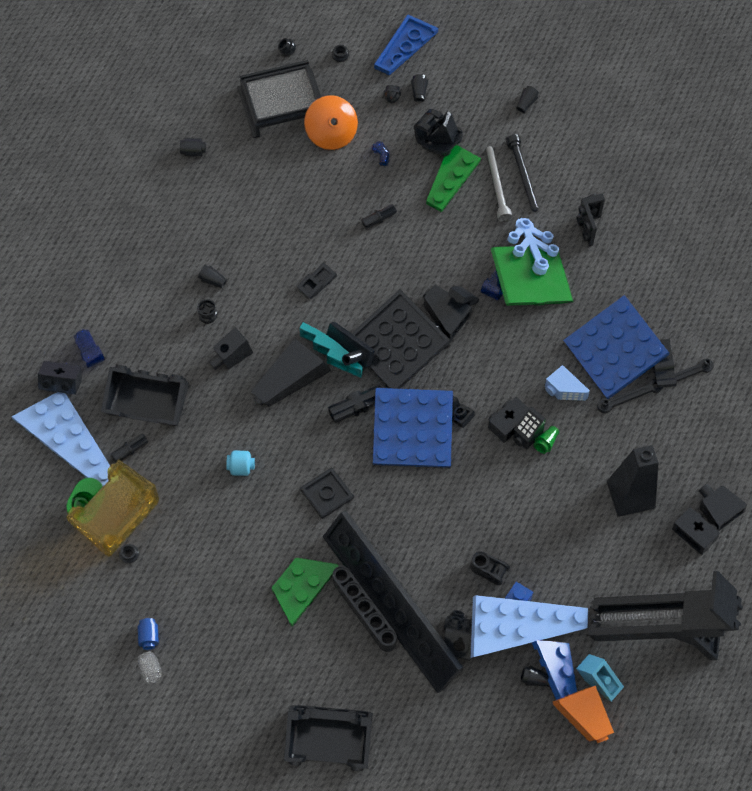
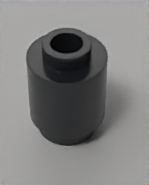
M185 138V140H180V154L185 156H202L203 153H206V142H203L202 138Z

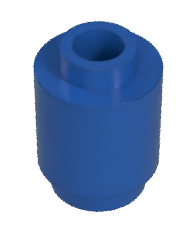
M152 618L140 620L137 626L138 645L143 647L144 650H152L159 644L158 625L155 619Z

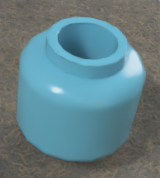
M234 450L230 455H227V470L233 476H248L250 471L255 469V458H251L249 451Z

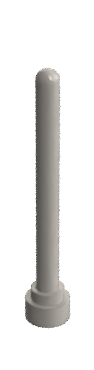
M488 146L486 152L499 205L497 218L500 222L509 221L512 219L511 209L505 203L493 148Z

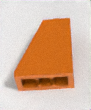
M596 685L553 701V705L588 741L596 740L597 743L608 740V735L614 733Z

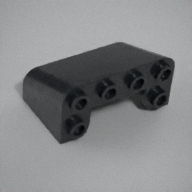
M116 364L115 367H109L101 412L108 415L178 427L189 382L181 375L172 374V377H168V375L157 373L156 376L149 375L148 371L138 370V373H134L127 366Z

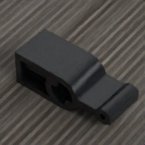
M661 339V343L670 354L653 366L657 388L677 386L670 339Z

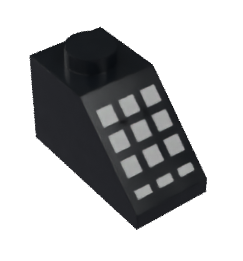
M533 407L528 409L513 433L515 443L520 447L523 446L525 449H528L535 443V438L543 433L546 421Z

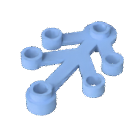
M518 219L515 224L516 230L509 233L507 240L512 244H516L521 235H524L525 239L520 245L514 247L513 254L517 257H522L525 250L529 247L535 260L532 270L536 274L544 275L549 265L548 261L542 258L538 248L547 252L549 256H557L559 247L554 244L547 245L552 242L554 236L549 231L541 232L534 228L533 223L529 219ZM533 235L539 237L542 241L536 239Z

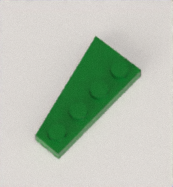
M455 145L451 153L445 156L426 204L442 212L480 163L481 158Z

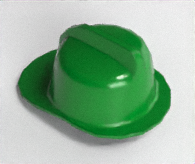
M84 478L73 489L66 506L67 513L73 521L80 524L87 523L96 515L105 495L104 488L97 479Z

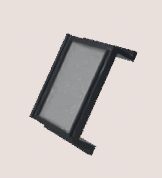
M308 60L241 75L240 86H237L253 138L260 137V128L305 118L309 106L315 100L321 98Z

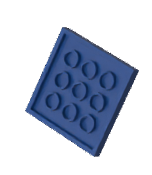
M625 295L564 339L566 345L607 399L614 396L670 354Z
M376 388L373 465L450 468L453 391Z

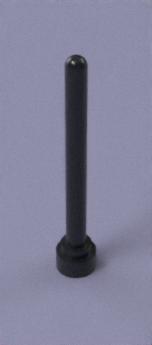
M512 134L506 138V143L513 150L531 210L537 212L539 209L520 151L521 139L518 134Z

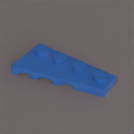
M407 15L375 62L374 69L391 75L438 33V28Z

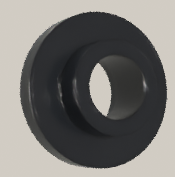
M337 45L332 50V57L339 62L345 61L349 57V50L344 45Z
M125 544L120 548L119 557L122 562L133 563L138 559L139 551L135 545ZM129 551L133 553L130 557L125 556Z

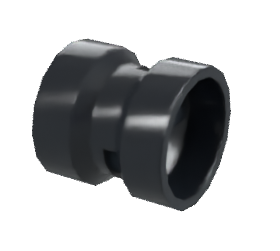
M210 299L200 301L197 306L200 321L206 324L214 322L217 318L216 304Z

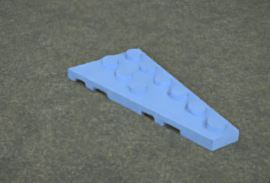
M57 392L12 416L15 422L23 426L25 430L33 434L50 450L83 474L85 478L97 479L104 489L119 481L65 393Z
M473 596L471 658L528 644L536 640H543L588 628V608Z

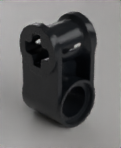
M482 551L476 552L473 555L470 564L472 572L496 585H502V578L506 571L510 569L506 562ZM480 560L485 565L478 566L475 561Z

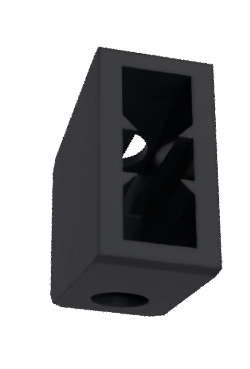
M235 327L214 345L213 349L217 355L208 362L214 370L223 364L230 369L253 354V351L246 338Z
M705 484L698 491L704 497L699 508L708 522L714 524L718 531L746 510L747 504L725 486H720L713 491L708 484Z

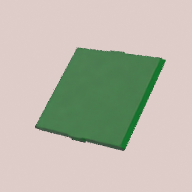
M514 247L491 248L507 306L574 302L559 251L557 256L552 257L547 252L538 248L542 258L546 259L549 265L547 272L544 275H539L532 270L535 260L529 247L525 250L522 257H517L513 254Z

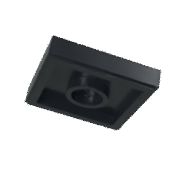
M332 467L300 487V491L322 519L354 499V495Z

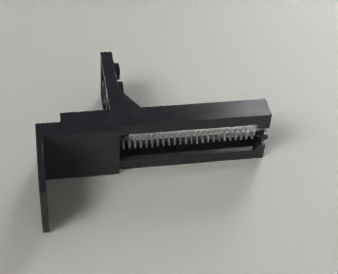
M713 571L711 590L685 591V593L598 597L594 598L592 609L595 611V614H592L591 618L594 623L590 624L589 636L595 641L674 638L694 645L709 660H718L720 637L724 636L725 631L739 630V626H741L736 616H739V610L743 609L741 605L742 599L737 596V589L719 571ZM683 609L682 618L680 617L681 611L679 618L682 619L681 624L600 627L601 622L610 621L609 613H611L612 619L613 613L622 612V621H626L624 620L623 612H632L633 618V614L636 611H647L646 617L648 611H650V618L652 619L651 611L672 610V616V612L675 610V617L677 618L676 610ZM601 613H608V615H606L605 621H603L601 615L603 616V614Z

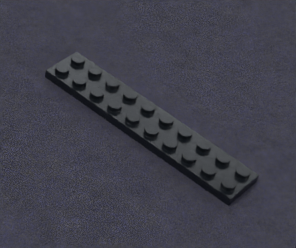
M347 511L341 512L323 535L324 540L341 563L350 570L393 628L397 639L435 691L440 693L464 667Z

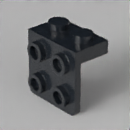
M603 193L591 194L588 197L582 198L581 204L578 206L577 223L578 226H582L583 239L585 242L588 241L589 246H593L597 230L594 219L601 218L605 202Z

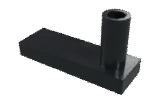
M331 322L326 335L349 352L342 356L343 364L348 366L358 362L365 368L370 367L375 350L338 323Z

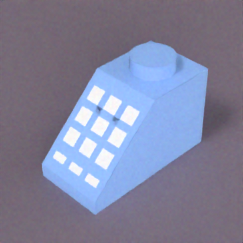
M563 365L546 378L545 382L547 393L550 396H555L557 399L583 401L588 399L590 390Z

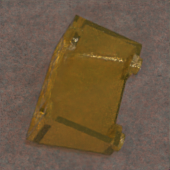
M118 460L108 468L109 481L84 508L81 506L71 508L66 517L70 524L108 557L113 555L156 507L159 501L155 485L121 460Z

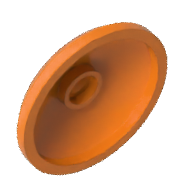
M324 96L315 100L309 106L305 114L304 126L309 139L315 145L326 150H335L346 146L354 138L358 120L354 108L345 99L338 96ZM332 118L336 120V125L331 124Z

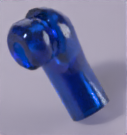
M377 141L373 143L372 150L380 154L379 164L381 166H388L389 150L383 142Z

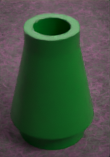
M550 426L545 432L535 438L534 448L542 454L550 452L559 434V430L555 426Z

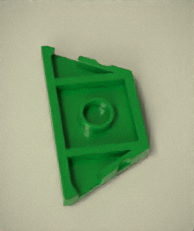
M295 558L273 585L272 591L292 627L331 579L333 570L339 565Z

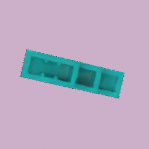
M304 322L300 326V336L313 342V350L327 355L328 364L359 378L362 377V366L358 362L348 366L343 364L342 356L349 353L347 350L323 332Z

